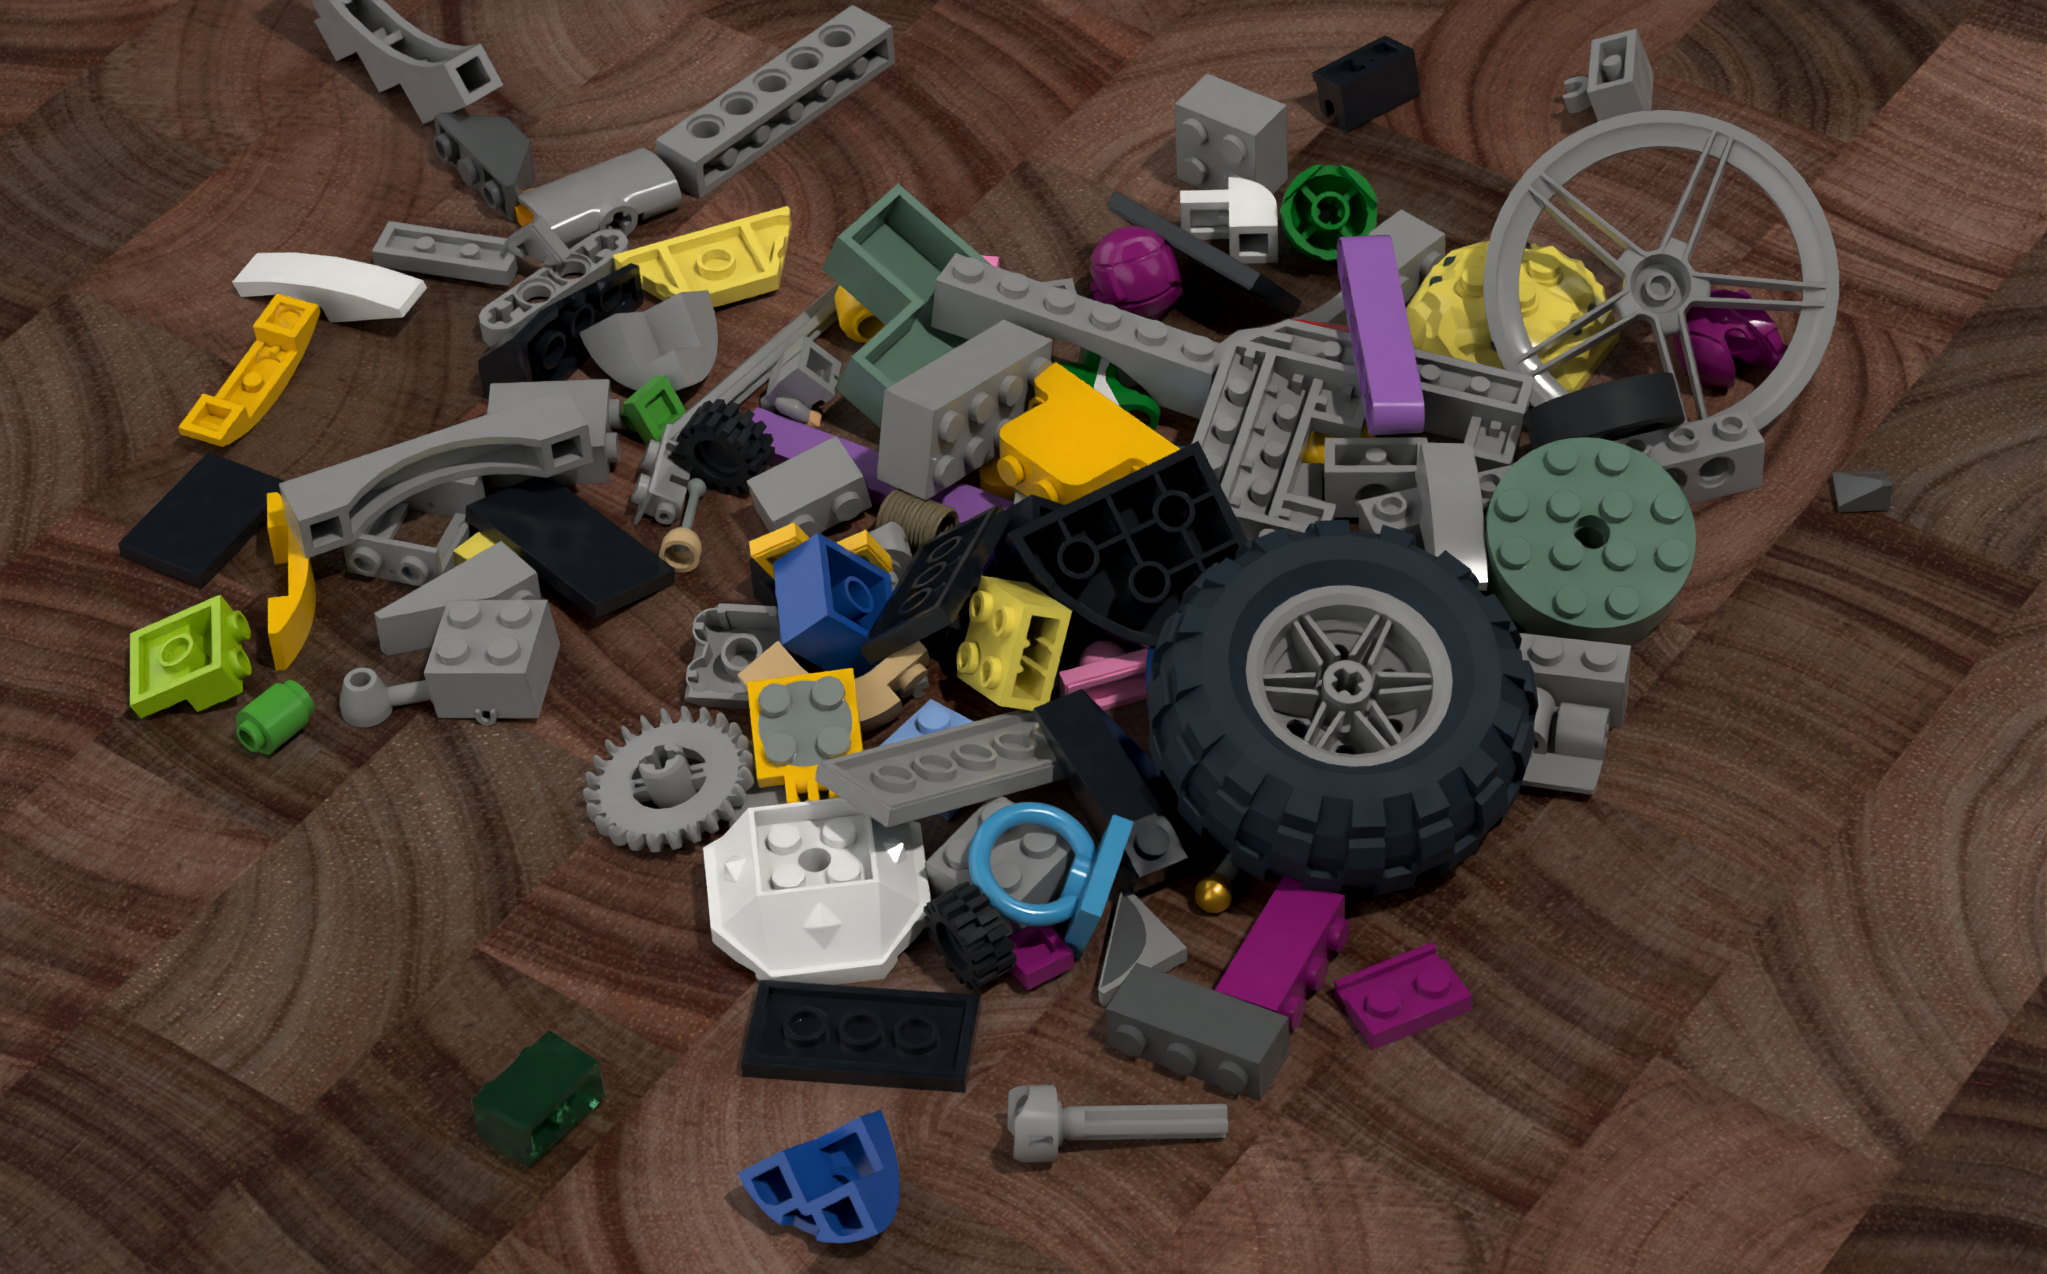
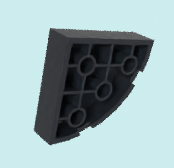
M1199 441L1007 533L1006 542L1028 577L1043 593L1072 610V618L1099 635L1137 650L1144 648L1155 649L1163 625L1170 616L1178 611L1182 603L1183 593L1214 563L1220 564L1226 557L1234 561L1237 549L1248 542Z

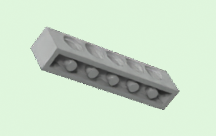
M851 5L657 138V157L672 171L679 188L701 199L895 63L893 27L864 10Z

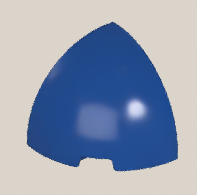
M881 1110L860 1116L814 1140L784 1149L737 1173L752 1199L775 1222L782 1226L793 1225L805 1232L816 1235L815 1240L820 1242L848 1243L877 1235L891 1224L898 1208L900 1195L898 1162L892 1137Z

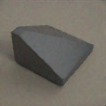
M1884 470L1832 472V483L1838 512L1890 510L1892 484L1891 479Z

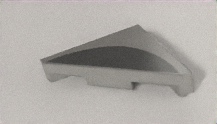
M1128 887L1120 891L1098 987L1099 1003L1103 1007L1110 1003L1136 963L1166 973L1187 961V947Z

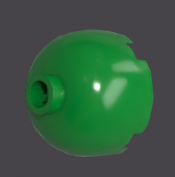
M1324 164L1314 165L1298 174L1284 193L1280 209L1283 233L1292 248L1307 259L1323 263L1337 261V242L1339 237L1369 236V233L1376 228L1378 215L1376 207L1378 204L1375 192L1366 178L1351 167L1339 165V167L1333 165L1323 166Z

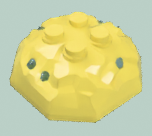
M1489 241L1452 250L1437 265L1433 266L1423 280L1418 291L1406 307L1414 349L1505 370L1490 336L1485 314L1483 285L1485 259ZM1528 242L1526 243L1520 268L1519 298L1524 326L1534 348L1605 302L1606 297L1603 286L1597 283L1593 273L1585 268L1581 260L1570 259L1554 246L1540 247L1537 244L1530 245ZM1612 309L1539 355L1538 357L1543 364L1547 363L1616 323ZM1620 332L1549 373L1569 393L1580 390L1619 342Z

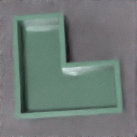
M899 184L895 185L837 237L822 267L823 271L886 325L850 358L835 386L839 393L880 429L884 390L968 341V339L931 327L935 281L955 253L976 258L983 263L991 265Z

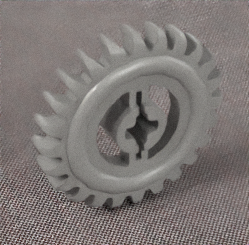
M683 705L681 706V718L678 723L673 724L668 712L661 708V723L657 728H654L644 715L640 716L642 734L640 736L630 733L627 727L622 726L621 732L626 745L624 747L615 746L612 741L606 739L605 746L612 760H603L600 756L593 755L594 766L600 775L596 776L591 771L585 773V779L589 788L586 787L583 790V796L587 803L586 810L590 820L596 824L598 832L601 835L610 836L612 843L622 846L628 844L630 850L640 851L648 845L650 852H660L665 844H670L672 850H676L682 847L683 840L689 839L691 843L695 844L701 841L702 832L707 831L714 834L720 828L717 822L720 819L729 821L736 815L732 806H741L748 798L745 791L750 789L755 781L752 775L756 767L755 759L751 754L752 745L749 739L743 735L737 723L732 722L729 725L725 715L720 712L717 714L716 723L713 725L711 715L705 707L700 708V718L694 723L690 711ZM687 758L698 760L701 764L690 766ZM653 800L654 804L661 809L650 808L640 803Z

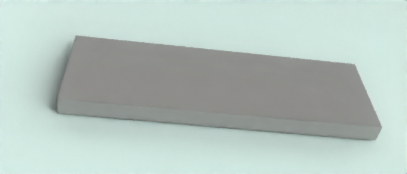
M1020 709L822 761L817 765L815 781L888 828L1062 780L1066 777L1033 711Z

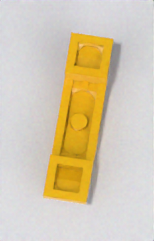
M276 293L253 325L256 337L254 344L215 397L202 394L179 425L180 435L224 447L250 431L276 402L295 373L316 327L320 315L319 305Z
M278 492L267 493V529L275 565L288 563L289 596L268 598V636L275 669L279 671L286 670L290 666L309 635L316 607V588L310 558H305L286 522L281 495Z

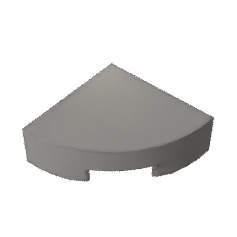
M542 216L513 233L504 242L517 256L524 258L527 255L536 260L544 261L543 264L548 266L564 262L572 253Z

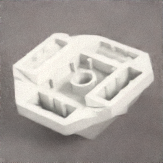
M843 798L814 801L807 799L804 802L748 808L724 836L703 847L712 941L736 962L755 972L758 980L830 985L885 979L896 965L898 956L918 937L926 926L924 921L926 914L923 910L926 903L931 901L925 865L921 824L919 822L910 821L887 828Z

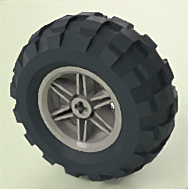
M1327 520L1310 523L1305 533L1289 536L1281 528L1256 538L1237 549L1234 561L1226 557L1220 564L1216 562L1209 567L1183 593L1182 603L1178 611L1170 616L1163 625L1153 653L1145 708L1150 725L1148 746L1158 777L1165 787L1171 786L1173 793L1177 794V810L1204 842H1207L1210 847L1216 843L1221 844L1232 853L1230 860L1233 865L1265 883L1269 881L1271 875L1281 879L1285 876L1303 882L1301 889L1332 891L1338 894L1343 889H1365L1367 897L1407 889L1415 885L1419 874L1425 872L1430 877L1437 872L1440 875L1477 851L1482 837L1487 831L1489 832L1502 824L1519 794L1536 740L1534 724L1539 703L1534 670L1529 660H1523L1522 651L1519 650L1522 638L1516 626L1494 594L1484 596L1478 590L1479 581L1469 567L1446 550L1436 557L1416 547L1415 534L1382 525L1380 534L1350 530L1349 520ZM1293 723L1298 724L1299 731L1303 737L1293 734L1287 726ZM1391 723L1399 725L1402 731L1398 734Z

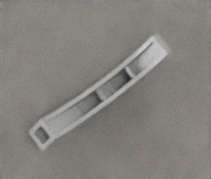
M311 0L320 15V18L314 22L335 60L338 61L357 52L379 93L401 84L422 124L434 120V116L437 114L451 113L466 107L503 86L481 43L465 47L444 43L423 33L403 19L384 0Z

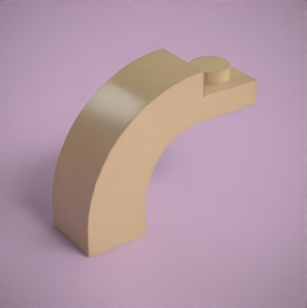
M777 641L737 674L742 687L748 692L747 682L810 673L805 671L780 642ZM920 641L889 655L870 672L855 679L861 734L889 723L904 712L902 702L895 692L900 688L906 692L915 687L927 675L928 670L925 667L931 663L928 650Z

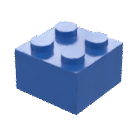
M816 533L773 563L776 586L775 595L780 624L779 634L783 647L816 664L825 671L853 668L855 679L867 674L885 659L883 658L870 665L860 652V649L893 592L891 575L820 533Z

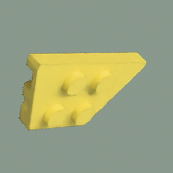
M788 206L614 254L615 271L630 263L638 265L642 289L662 301L680 292L708 290L713 308L778 290L792 226L790 209Z

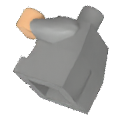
M802 336L784 351L771 371L766 395L761 398V406L764 410L772 413L779 411L781 414L799 423L819 430L822 416L818 411L811 409L812 405L820 400L827 403L835 396V386L838 383L836 379L839 378L842 363L808 337Z

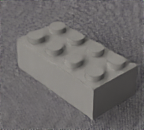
M1002 320L885 389L876 479L926 501L1000 455V429L1007 422L1029 411V401L1034 398V379L1053 364L1051 362L1053 340Z

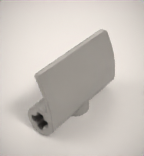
M645 148L636 149L521 193L517 197L518 202L526 206L533 213L534 220L542 216L568 249L584 240L596 230L614 229L629 236L635 229L638 219L643 221L679 207L682 204L681 191L674 174L659 157Z
M1536 687L1539 703L1534 724L1536 740L1521 785L1589 795L1595 794L1607 747L1611 709L1562 702L1560 707L1555 706L1554 698L1547 691Z

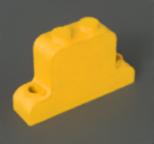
M1055 362L1034 379V398L1029 401V411L1001 427L999 432L1000 459L997 462V470L1001 479L1008 486L1014 487L1026 497L1033 494L1066 505L1180 450V448Z

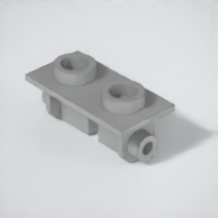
M667 423L659 441L650 439L645 448L640 467L646 469L647 474L641 473L639 475L630 499L631 502L638 504L633 525L638 526L644 513L655 517L656 521L661 524H671L681 515L692 466L683 467L680 460L684 455L677 454L676 446L679 442L668 439L671 424Z

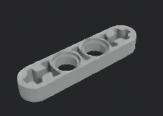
M614 229L599 230L570 248L569 250L572 253L564 262L553 266L545 265L489 303L479 314L483 341L487 345L493 346L507 331L540 310L615 272L613 255L629 251L627 236L623 232ZM570 273L584 274L583 276L575 279L562 278L564 275ZM535 297L549 298L547 301L536 304L527 302Z

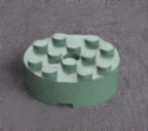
M1583 437L1558 440L1540 446L1524 455L1509 468L1498 483L1484 519L1488 572L1487 593L1488 595L1494 594L1507 614L1526 630L1525 634L1633 645L1646 638L1650 631L1657 627L1667 615H1670L1679 599L1695 558V522L1688 501L1678 484L1659 464L1640 451L1621 443L1600 438ZM1580 541H1583V542H1584V545H1586V546H1588V547H1590V548L1584 547Z

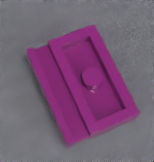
M1433 942L1334 981V997L1337 1001L1341 1000L1346 1007V1014L1372 1050L1472 1010L1471 993L1446 959L1441 960L1436 953L1437 947Z

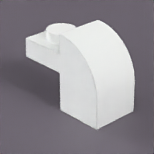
M1228 177V190L1180 191L1182 229L1201 240L1229 239L1230 256L1244 264L1278 263L1277 202L1273 194L1266 187L1248 179Z

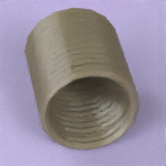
M896 489L890 492L884 499L877 515L876 529L889 521L897 523L904 529L911 552L916 553L922 543L959 525V516L954 508L930 499L925 501L901 489Z

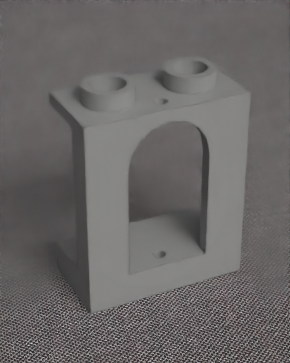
M482 476L463 478L434 486L412 495L388 509L370 524L354 543L343 546L347 571L363 576L423 586L456 566L453 550L471 538L476 530L474 526L465 520L466 505L485 498ZM410 509L453 517L436 548L393 540Z

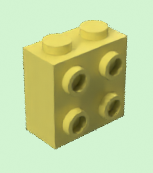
M981 576L978 591L972 595L969 604L970 623L966 639L960 645L957 652L956 665L958 671L956 677L998 706L1033 711L1035 707L1048 703L1072 610L1029 583Z

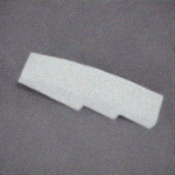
M296 252L257 253L232 282L240 297L276 295L278 293L317 304L323 309L330 323L402 318L427 289L423 280L381 266L334 256Z

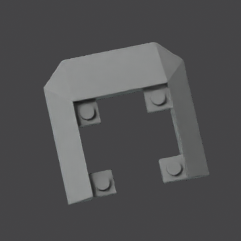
M1287 319L1227 343L1192 444L1199 441L1248 542L1281 528L1289 536L1305 533L1310 523L1335 519L1337 504L1292 494L1312 431L1340 438H1361L1366 416L1350 333ZM1414 349L1424 398L1425 423L1423 431L1462 440L1464 444H1472L1478 471L1483 472L1512 465L1515 454L1518 453L1525 424L1524 414L1528 411L1535 377Z

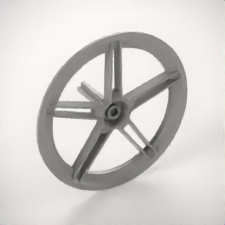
M1672 110L1638 111L1604 119L1578 130L1544 153L1521 177L1500 210L1486 252L1483 285L1485 314L1490 336L1505 370L1535 377L1530 404L1533 407L1569 393L1549 372L1634 323L1643 320L1652 326L1664 372L1673 374L1685 416V421L1682 424L1691 422H1688L1665 338L1675 334L1680 336L1697 411V421L1746 410L1759 431L1782 414L1799 396L1820 365L1828 347L1836 321L1839 301L1837 252L1830 226L1812 190L1795 168L1770 145L1744 129L1707 115ZM1647 149H1677L1700 154L1661 242L1657 250L1643 251L1563 188L1583 171L1597 163L1621 154ZM1711 157L1718 160V163L1686 243L1674 238V235L1707 161ZM1727 165L1733 167L1760 187L1783 216L1797 247L1801 264L1802 282L1702 273L1694 271L1691 267V258ZM1555 195L1560 197L1625 249L1624 253L1616 260L1551 204V199ZM1544 210L1623 279V288L1619 293L1533 348L1524 326L1520 308L1519 276L1526 243L1532 228ZM1711 284L1802 292V301L1710 297ZM1693 307L1800 312L1797 327L1787 351L1765 381L1743 400L1726 410L1708 417L1686 314ZM1612 308L1620 316L1621 320L1547 363L1543 364L1539 359V355Z

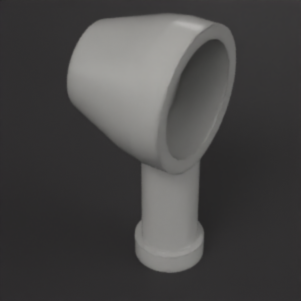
M356 668L350 671L344 678L339 698L340 710L345 722L361 728L372 727L382 723L390 716L393 707L431 700V703L433 702L426 680L387 687L380 677L369 668Z

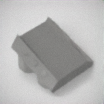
M719 603L714 608L705 609L694 618L692 633L696 647L693 661L687 667V689L684 700L702 707L750 709L748 692L742 687L737 674L775 642L779 641L782 645L779 634L778 607ZM785 648L787 652L797 662L798 654H794L790 652L787 648Z

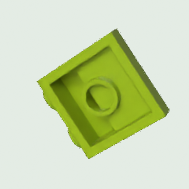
M218 595L130 633V707L140 718H144L187 699L198 712L243 693V678L252 673L249 658L242 649V642L251 637L250 627L245 616L239 610L233 611L223 597Z

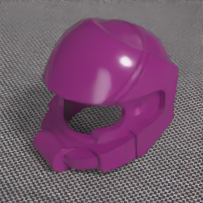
M1139 226L1117 228L1103 236L1091 254L1090 260L1092 265L1089 267L1094 281L1090 283L1092 299L1095 301L1116 306L1121 310L1151 320H1159L1167 313L1178 297L1183 295L1180 271L1170 245L1165 242V239L1152 229Z
M1712 289L1710 297L1753 299L1744 289H1740L1737 292L1727 289ZM1693 307L1686 314L1701 385L1712 388H1732L1735 384L1734 376L1736 374L1733 359L1741 360L1745 364H1754L1759 368L1764 366L1773 371L1789 347L1783 343L1777 331V325L1765 310ZM1675 334L1673 335L1675 351L1681 363V369L1688 376L1680 336Z

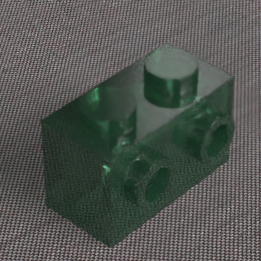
M548 1030L532 1046L524 1048L518 1054L516 1060L493 1081L485 1083L471 1100L478 1137L529 1169L605 1099L600 1062Z

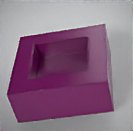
M1026 926L1007 936L1013 941L1015 949L1012 951L1017 956V962L1014 963L1016 967L1011 972L1027 991L1074 967L1073 951L1051 926Z

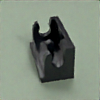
M1386 35L1312 72L1313 81L1317 85L1319 104L1324 116L1327 117L1333 114L1335 105L1339 127L1347 132L1421 94L1414 49Z

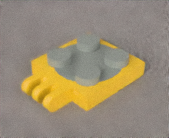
M853 668L747 682L759 788L785 785L787 804L800 802L798 794L808 793L809 800H820L819 791L829 789L815 781L818 763L863 751ZM829 790V799L841 798L840 796Z

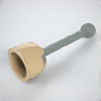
M699 478L691 479L687 483L689 499L682 527L671 529L662 540L659 557L675 568V572L686 573L695 569L699 564L702 552L701 541L698 535L691 530L699 498L706 492V484Z

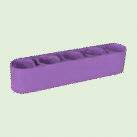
M1391 236L1339 237L1337 242L1338 275L1369 434L1372 436L1422 433L1425 423L1424 398Z

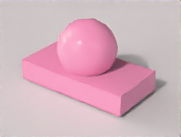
M1095 641L1085 647L1080 655L1078 667L1059 672L1060 697L1083 689L1104 711L1147 699L1146 661L1148 649L1144 648L1127 653L1119 644L1112 641Z

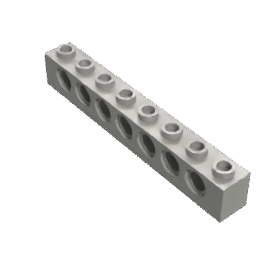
M1746 410L1614 440V442L1640 451L1659 464L1678 484L1689 505L1762 487L1765 441ZM1512 465L1478 472L1484 519L1498 483ZM1418 487L1360 500L1359 532L1380 534L1382 525L1415 534L1416 547L1426 551L1419 524L1422 504Z

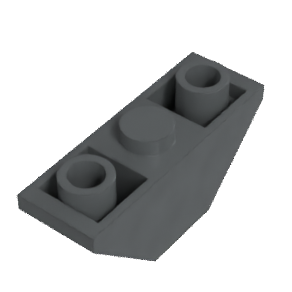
M440 113L435 115L434 121L437 136L433 138V143L440 159L445 163L450 162L459 171L463 181L468 186L473 185L483 195L491 209H498L511 223L516 222L515 207L519 204L517 197L524 191L531 189L536 178L531 140L506 117Z

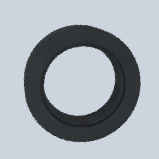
M1657 372L1617 379L1562 395L1530 409L1524 414V420L1532 449L1534 450L1545 444L1569 438L1587 437L1610 441L1678 426L1685 421V416L1673 374Z

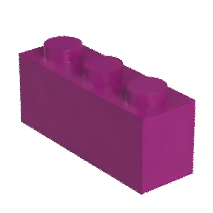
M1283 876L1214 991L1289 1017V1028L1295 1030L1303 1017L1306 998L1311 990L1318 991L1325 980L1328 961L1333 952H1341L1344 949L1349 937L1351 924L1349 920H1345V895L1332 891L1301 889L1303 882Z

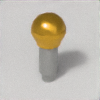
M1231 852L1225 855L1214 874L1202 879L1196 886V903L1208 913H1219L1226 910L1232 902V885L1242 870L1232 864L1230 860Z

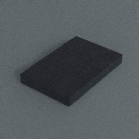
M208 452L118 543L120 554L124 558L203 588L267 522V493L278 492L281 495L279 483L285 481Z

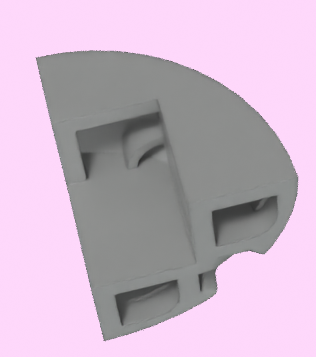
M708 290L680 292L646 311L617 313L579 332L589 354L600 368L615 381L636 391L653 376L666 375L674 391L682 390L701 382L710 373L718 348L716 316Z

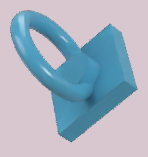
M1021 802L1005 806L985 819L972 838L968 854V866L972 883L979 887L980 895L985 893L988 896L991 908L996 907L1000 916L1012 922L1026 926L1041 927L1055 925L1071 918L1063 941L1073 951L1074 958L1080 960L1101 919L1134 822L1113 814L1096 849L1093 839L1084 826L1073 816L1055 806L1038 802ZM1024 824L1041 825L1059 833L1070 844L1075 857L1058 900L1046 904L1022 902L1006 893L997 883L990 865L991 851L996 840L1008 829Z

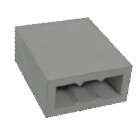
M609 379L490 384L487 414L566 388L588 423L593 462L553 475L552 477L562 485L609 483L611 463L619 462L620 459L618 432H613V429L622 428L621 400L612 399ZM513 474L487 475L489 488L511 487L534 477Z

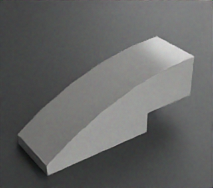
M1421 442L1415 478L1422 504L1419 524L1425 550L1436 557L1445 550L1469 567L1472 573L1477 576L1479 581L1478 590L1486 591L1488 572L1485 525L1472 444Z

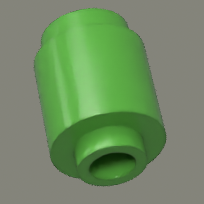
M287 680L283 684H273L236 714V734L238 739L248 750L270 755L309 723V716L315 711L313 700L308 692L293 680Z

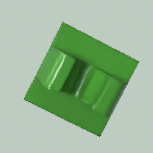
M666 375L653 376L622 403L625 410L622 411L621 417L627 429L631 432L639 433L644 444L647 445L650 439L659 441L667 423L672 424L686 410Z

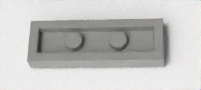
M388 221L372 250L374 265L505 286H510L524 259L517 256L504 244L507 238Z

